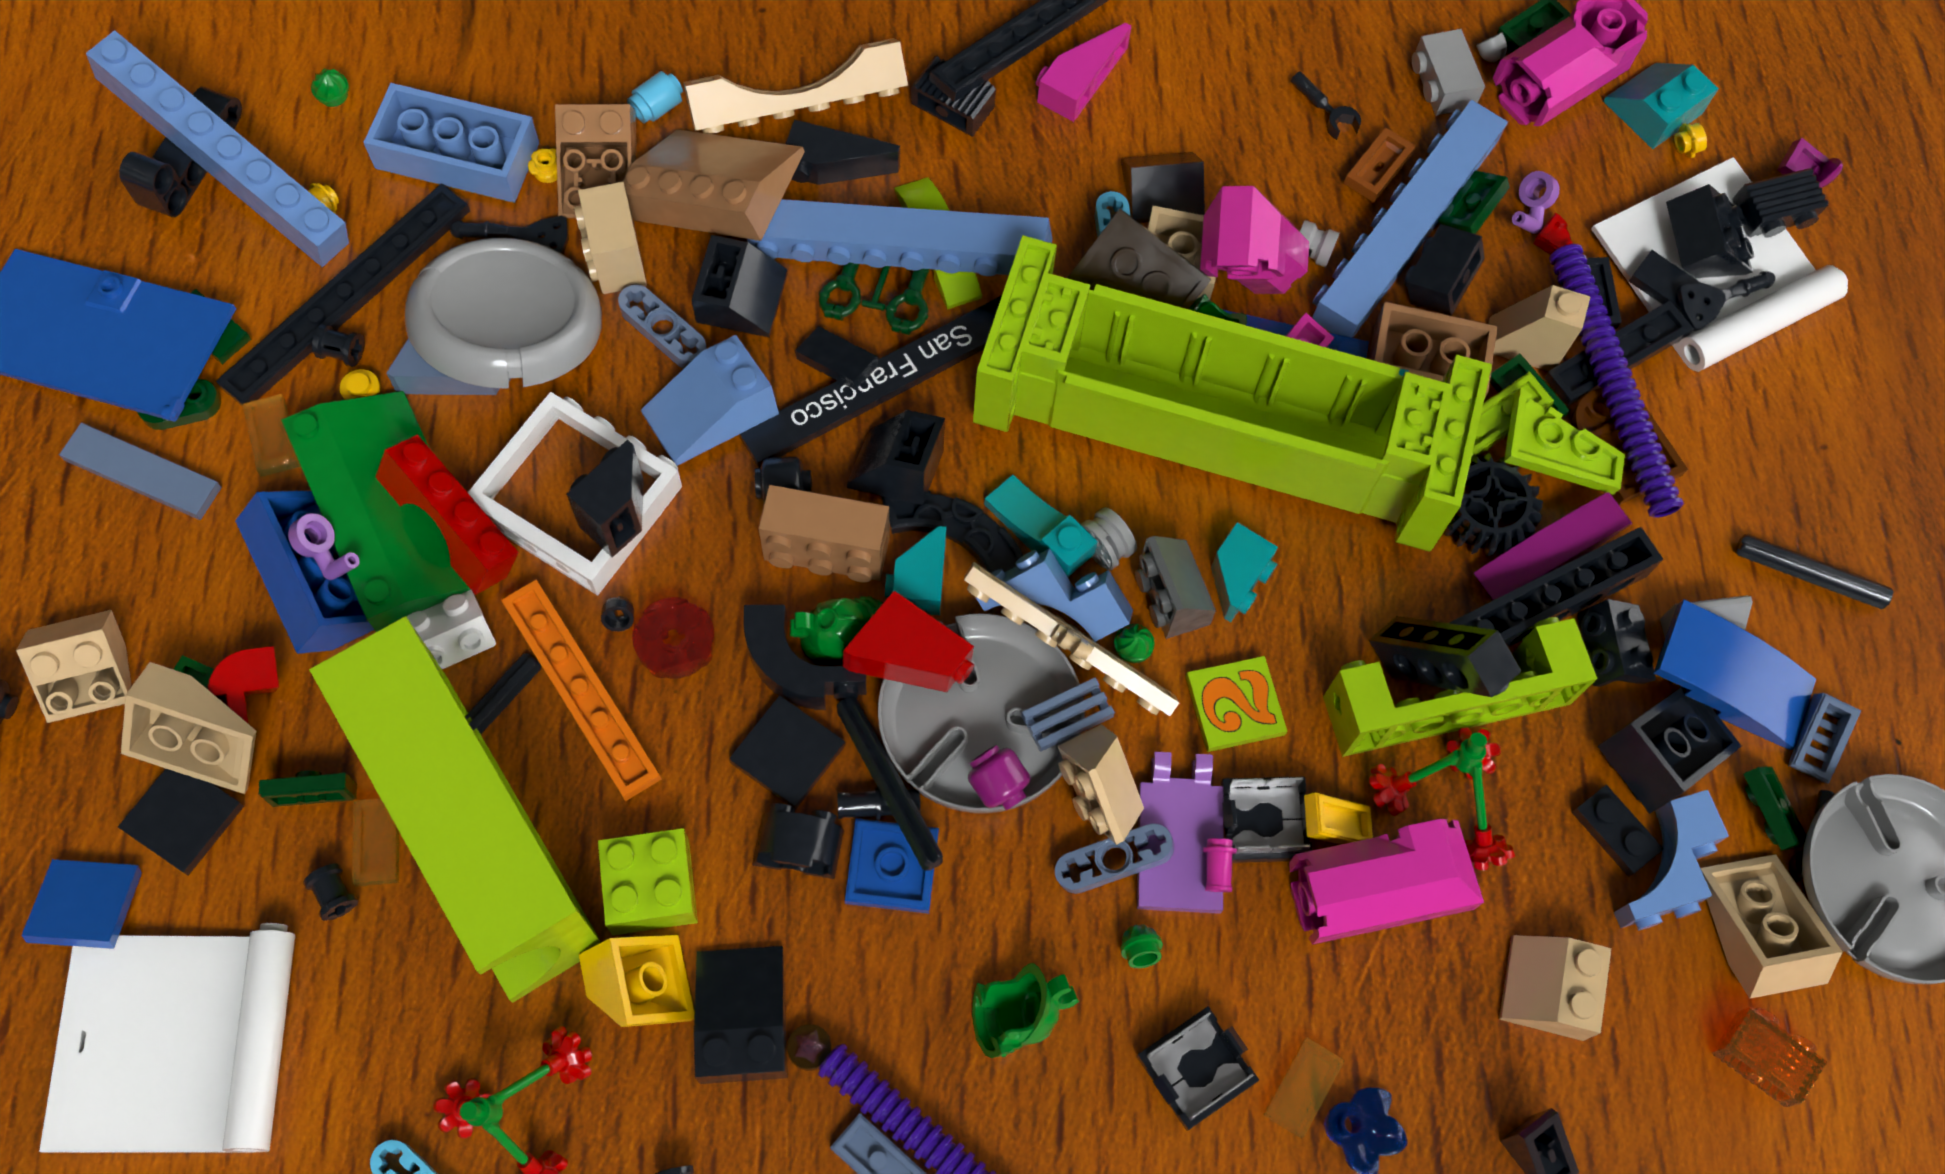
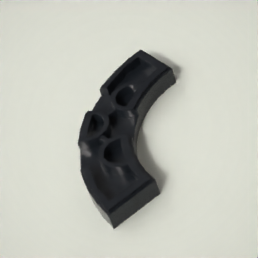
M928 491L923 505L881 496L882 505L889 506V525L892 534L910 531L930 533L938 526L946 527V538L968 550L977 559L982 568L990 573L998 569L1006 572L1016 567V561L1023 556L1015 540L1004 527H1000L995 521L985 515L982 509L957 497L953 499L931 494V491Z

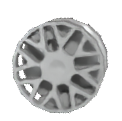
M1107 507L1101 508L1094 514L1093 520L1088 519L1080 524L1098 541L1096 552L1092 558L1106 570L1114 569L1119 565L1120 558H1128L1137 550L1136 540L1131 530L1112 509Z

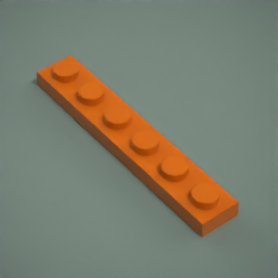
M537 579L501 599L505 609L625 802L662 780Z

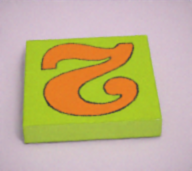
M1265 656L1187 672L1186 681L1207 752L1285 736L1287 733Z

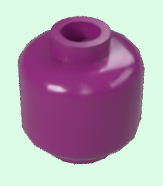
M996 744L969 763L973 769L968 773V781L986 807L994 808L1002 804L1004 809L1008 810L1027 797L1023 789L1029 784L1030 775L1011 748L999 749Z

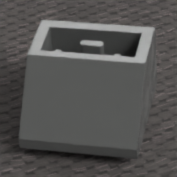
M1159 536L1147 538L1143 552L1139 556L1140 562L1138 570H1135V578L1142 593L1147 592L1152 604L1149 606V611L1155 627H1161L1165 638L1168 639L1210 625L1216 609L1187 540Z

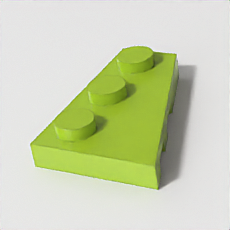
M1520 388L1514 394L1504 462L1602 492H1609L1612 495L1621 489L1624 453L1588 430L1576 429L1562 420L1563 414L1550 407L1547 410L1531 400L1533 395L1523 388Z

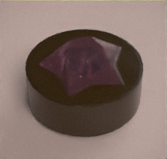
M807 1024L793 1031L788 1040L787 1050L792 1063L796 1067L805 1071H813L819 1069L822 1062L832 1051L829 1035L824 1029L817 1025Z

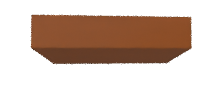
M1385 127L1347 174L1344 184L1370 201L1375 202L1411 157L1416 146ZM1376 168H1381L1380 172H1375L1374 170Z

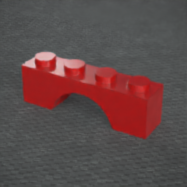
M417 434L386 449L375 478L399 506L414 504L423 509L435 521L446 540L450 554V566L472 592L477 595L506 579L519 552Z

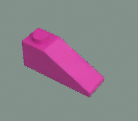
M1124 23L1058 55L1050 67L1045 66L1041 70L1037 78L1036 86L1039 87L1037 103L1074 122L1128 49L1131 25Z

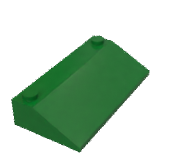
M404 391L321 403L281 419L319 510L333 527L335 534L334 544L339 556L341 557L352 552L359 557L358 567L347 572V575L366 619L376 632L414 612L423 611L442 603L452 595L462 594L471 590L450 566L448 546L435 521L423 509L414 504L399 506L375 478L386 449L417 434L429 447Z

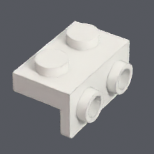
M472 590L452 595L442 603L407 616L442 669L496 645V641Z

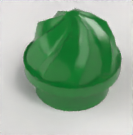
M324 68L320 73H315V78L311 84V91L319 102L325 106L335 107L346 101L349 84L346 77L335 69L328 70Z
M1129 624L1121 628L1114 639L1116 653L1121 659L1129 663H1140L1147 660L1154 650L1155 642L1152 633L1146 627L1139 624Z
M1136 924L1124 932L1120 951L1122 957L1127 959L1130 967L1146 968L1161 960L1162 954L1160 950L1163 947L1161 937L1157 935L1153 928L1147 927L1145 924Z

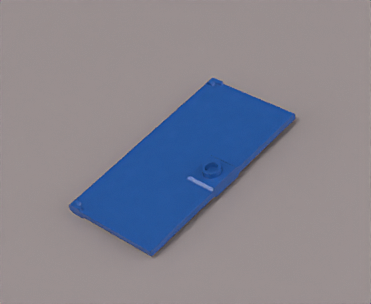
M14 249L0 272V375L175 422L184 409V402L232 318L236 307L230 303L144 282L138 278L107 270L101 271Z

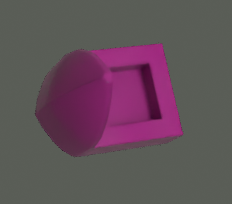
M1800 138L1792 142L1777 170L1784 175L1811 168L1813 169V174L1816 175V181H1819V187L1822 188L1836 179L1842 171L1843 164L1838 158L1828 159L1806 140Z

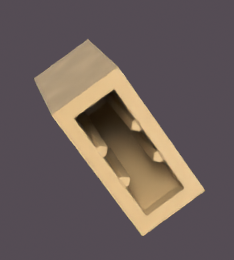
M1552 285L1492 315L1488 324L1498 326L1494 355L1511 360L1521 353L1532 367L1545 371L1555 368L1559 365L1583 328L1590 296Z

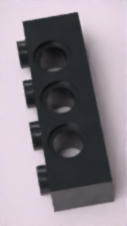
M1396 616L1369 640L1389 675L1394 679L1493 697L1504 692L1508 688L1509 682L1521 672L1498 630Z

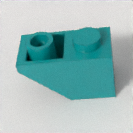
M1238 522L1217 551L1211 566L1223 616L1229 622H1232L1238 611L1243 614L1247 613L1258 595L1252 590L1258 581L1266 584L1278 565L1272 561L1278 547Z

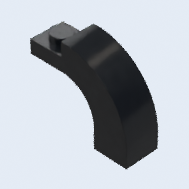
M744 605V633L751 662L761 680L775 694L780 695L792 704L814 710H826V695H833L834 698L845 700L848 697L857 698L858 695H867V675L850 672L843 666L813 665L803 661L794 654L787 643L785 605Z

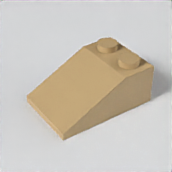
M149 662L126 693L121 754L245 794L249 787L257 731L191 675Z
M1776 854L1700 868L1712 893V896L1706 900L1728 965L1750 999L1828 984L1843 951Z

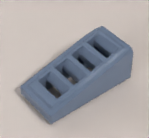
M1826 693L1813 694L1788 766L1825 784H1829L1861 710ZM1824 713L1837 718L1836 725L1822 719ZM1818 726L1832 732V738L1830 739L1817 733ZM1812 740L1827 746V753L1810 746ZM1806 753L1824 761L1822 768L1804 761Z

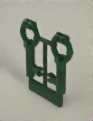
M851 262L844 265L841 274L836 276V279L828 282L819 292V306L826 318L843 321L844 317L852 314L861 303L863 307L881 311L886 309V320L892 327V332L910 335L912 331L919 329L929 316L928 304L921 293L930 269L913 271L908 288L903 290V293L895 296L887 306L883 303H878L891 266H884L882 268L871 301H861V292L854 280L860 264ZM838 288L845 292H851L852 297L846 307L828 303L830 293L834 289ZM905 302L908 305H917L919 307L917 318L914 321L895 317L897 307L901 303Z

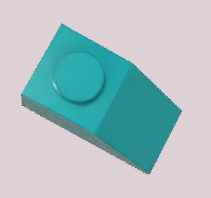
M938 526L895 560L894 574H886L885 598H888L893 591H896L927 614L940 615L946 527Z

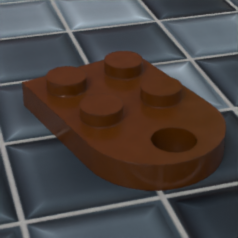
M1598 388L1586 394L1579 402L1572 414L1571 425L1578 430H1588L1625 454L1621 489L1612 495L1618 505H1621L1642 495L1639 491L1641 484L1636 483L1634 477L1637 473H1632L1630 466L1633 463L1628 462L1626 458L1628 452L1622 448L1624 441L1619 440L1618 433L1620 430H1616L1613 424L1616 420L1611 419L1610 415L1602 416L1597 414L1592 407V403L1596 402L1606 406L1605 402L1607 399L1603 398L1601 394L1603 388ZM1645 406L1643 410L1649 414L1647 421L1653 424L1651 432L1657 434L1658 439L1656 442L1660 443L1662 447L1660 453L1665 454L1666 457L1664 464L1670 467L1671 472L1668 475L1673 476L1674 479L1683 476L1688 468Z

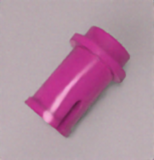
M1221 838L1207 839V847H1203L1202 850L1203 853H1207L1205 891L1232 892V854L1237 853V849L1232 848L1233 840Z

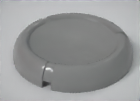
M489 238L453 247L434 258L420 271L418 278L411 285L406 298L405 327L412 346L422 359L439 372L453 379L482 387L509 388L510 378H522L523 387H528L556 379L577 367L587 358L596 346L601 333L602 312L594 285L585 272L565 255L548 246L528 240Z
M968 614L956 616V623L946 625V627L974 646L971 660L975 664L973 670L962 684L955 682L947 693L884 679L878 702L879 728L883 744L895 768L919 793L937 804L969 813L1006 811L1002 804L994 808L986 807L969 783L968 773L973 769L969 763L997 744L999 749L1011 748L1030 775V782L1023 789L1027 797L1010 808L1014 809L1039 797L1060 779L1062 773L1058 763L1063 761L1058 746L1080 735L1079 733L1040 752L1021 717L1022 712L1080 685L1073 667L1057 646L1055 648L1051 647L1035 635L1037 630L1025 623L1018 625L1009 618L999 615ZM1083 697L1034 719L1035 723L1084 701ZM1084 712L1040 732L1044 738L1084 719Z
M1894 774L1875 775L1864 779L1860 783H1857V781L1836 792L1823 804L1808 829L1802 854V875L1808 901L1840 949L1851 956L1857 964L1877 975L1897 982L1908 984L1944 983L1945 790L1918 778Z

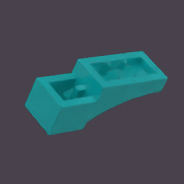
M1014 475L1010 476L985 498L984 505L1031 551L1036 550L1040 554L1050 548L1067 577L1072 575L1096 552L1098 541L1071 515L1067 517L1044 502Z

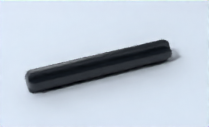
M1744 534L1736 547V554L1738 556L1879 609L1889 606L1894 591L1888 586L1749 534Z
M528 653L522 654L468 712L465 718L471 717L472 721L469 725L473 731L477 728L480 734H482L541 670V665L536 658Z

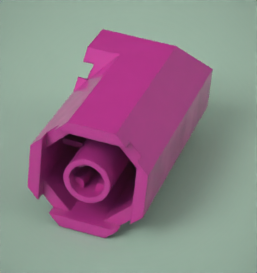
M1635 0L1578 1L1568 18L1501 59L1493 76L1495 86L1501 83L1503 93L1498 95L1501 106L1521 125L1535 122L1533 126H1542L1631 67L1647 38L1645 25L1648 13Z
M1254 186L1221 187L1204 214L1200 270L1208 276L1218 277V270L1227 271V279L1237 280L1254 294H1284L1292 287L1291 284L1297 278L1300 279L1308 272L1309 241Z
M1437 819L1408 825L1398 829L1399 835L1397 839L1389 841L1388 834H1384L1371 839L1295 854L1289 862L1290 872L1298 871L1299 881L1291 882V893L1301 927L1304 931L1313 930L1314 932L1309 937L1312 945L1471 911L1483 904L1484 900L1459 821L1451 820L1447 823V819Z

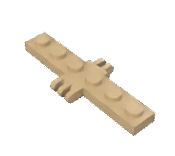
M975 562L971 564L965 573L964 581L969 583L967 590L972 595L986 603L992 598L1004 606L1001 613L1018 625H1022L1025 620L1038 630L1035 635L1046 644L1054 648L1058 644L1064 650L1068 649L1071 651L1069 658L1087 670H1090L1093 665L1104 672L1106 675L1103 680L1122 693L1128 688L1140 696L1137 703L1149 712L1157 715L1161 710L1171 716L1178 706L1179 701L1176 695L1094 642L1089 635L1084 632L1081 633L1071 623H1066L1059 615H1053Z

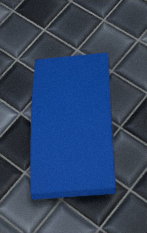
M1685 599L1677 604L1653 672L1662 678L1687 688L1685 696L1716 709V714L1720 719L1790 751L1795 749L1816 682L1815 677L1766 642L1726 619Z

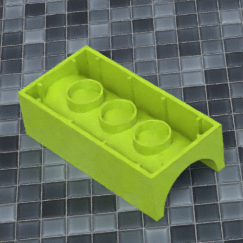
M407 616L309 669L476 972L481 975L492 969L507 998L513 1003L579 963V954L601 943L477 728L473 731L469 725L472 719L471 717L465 718L468 711L446 673Z

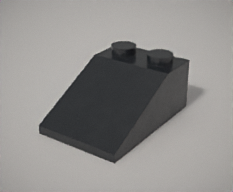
M1680 687L1597 746L1609 765L1617 771L1631 789L1634 797L1642 803L1649 814L1685 792L1742 747L1710 706L1685 696L1687 689L1685 687Z
M783 946L697 951L694 1063L695 1078L700 1084L788 1078Z

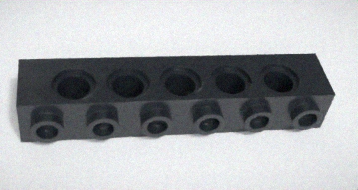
M1639 527L1449 623L1498 630L1507 647H1510L1522 641L1523 637L1529 635L1534 629V624L1550 617H1558L1559 621L1646 578L1664 559L1643 528Z

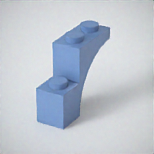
M1050 548L1040 554L1036 550L1025 554L1016 561V567L1006 572L998 569L991 573L1035 603L1052 607L1073 618L1089 633L1094 642L1130 624L1133 609L1109 570L1098 576L1093 572L1082 577L1075 583L1076 587L1074 588ZM976 597L984 611L1001 605L992 598L986 603Z
M1708 790L1671 800L1655 811L1662 834V847L1664 848L1662 850L1660 866L1648 890L1638 900L1628 903L1614 912L1620 928L1636 924L1639 931L1662 923L1661 916L1674 912L1676 919L1701 911L1699 903L1712 896L1696 859L1717 852L1716 844L1729 837Z

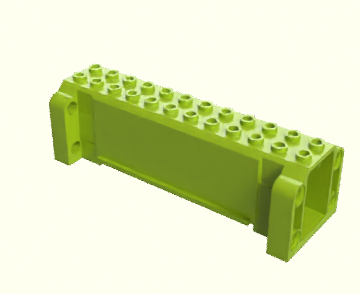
M1022 235L977 369L973 423L1008 432L1014 415L1048 424L1052 428L1357 514L1364 513L1396 522V543L1428 552L1434 548L1461 507L1492 364L1456 354L1442 381L1405 372L1404 376L1399 375L1400 368L1098 284H1096L1094 291L1090 290V284L1053 275L1056 244Z

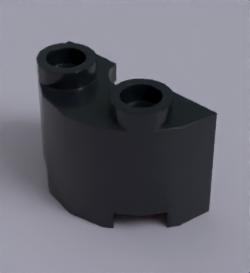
M773 803L770 806V811L762 816L752 865L776 870L793 869L801 871L806 875L835 879L844 830L841 826L835 824L837 816L833 813L814 810L811 815L795 813V808L792 806Z

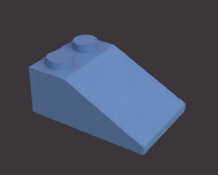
M737 335L702 351L641 409L642 415L671 460L677 466L779 414L771 384Z

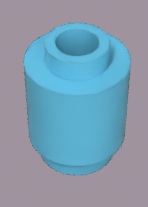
M660 71L632 90V96L627 99V102L636 110V117L642 123H646L649 120L654 122L682 102L680 94L683 92V88L673 74L667 75Z

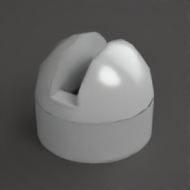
M1503 32L1476 45L1480 56L1489 63L1501 60L1507 52V42Z

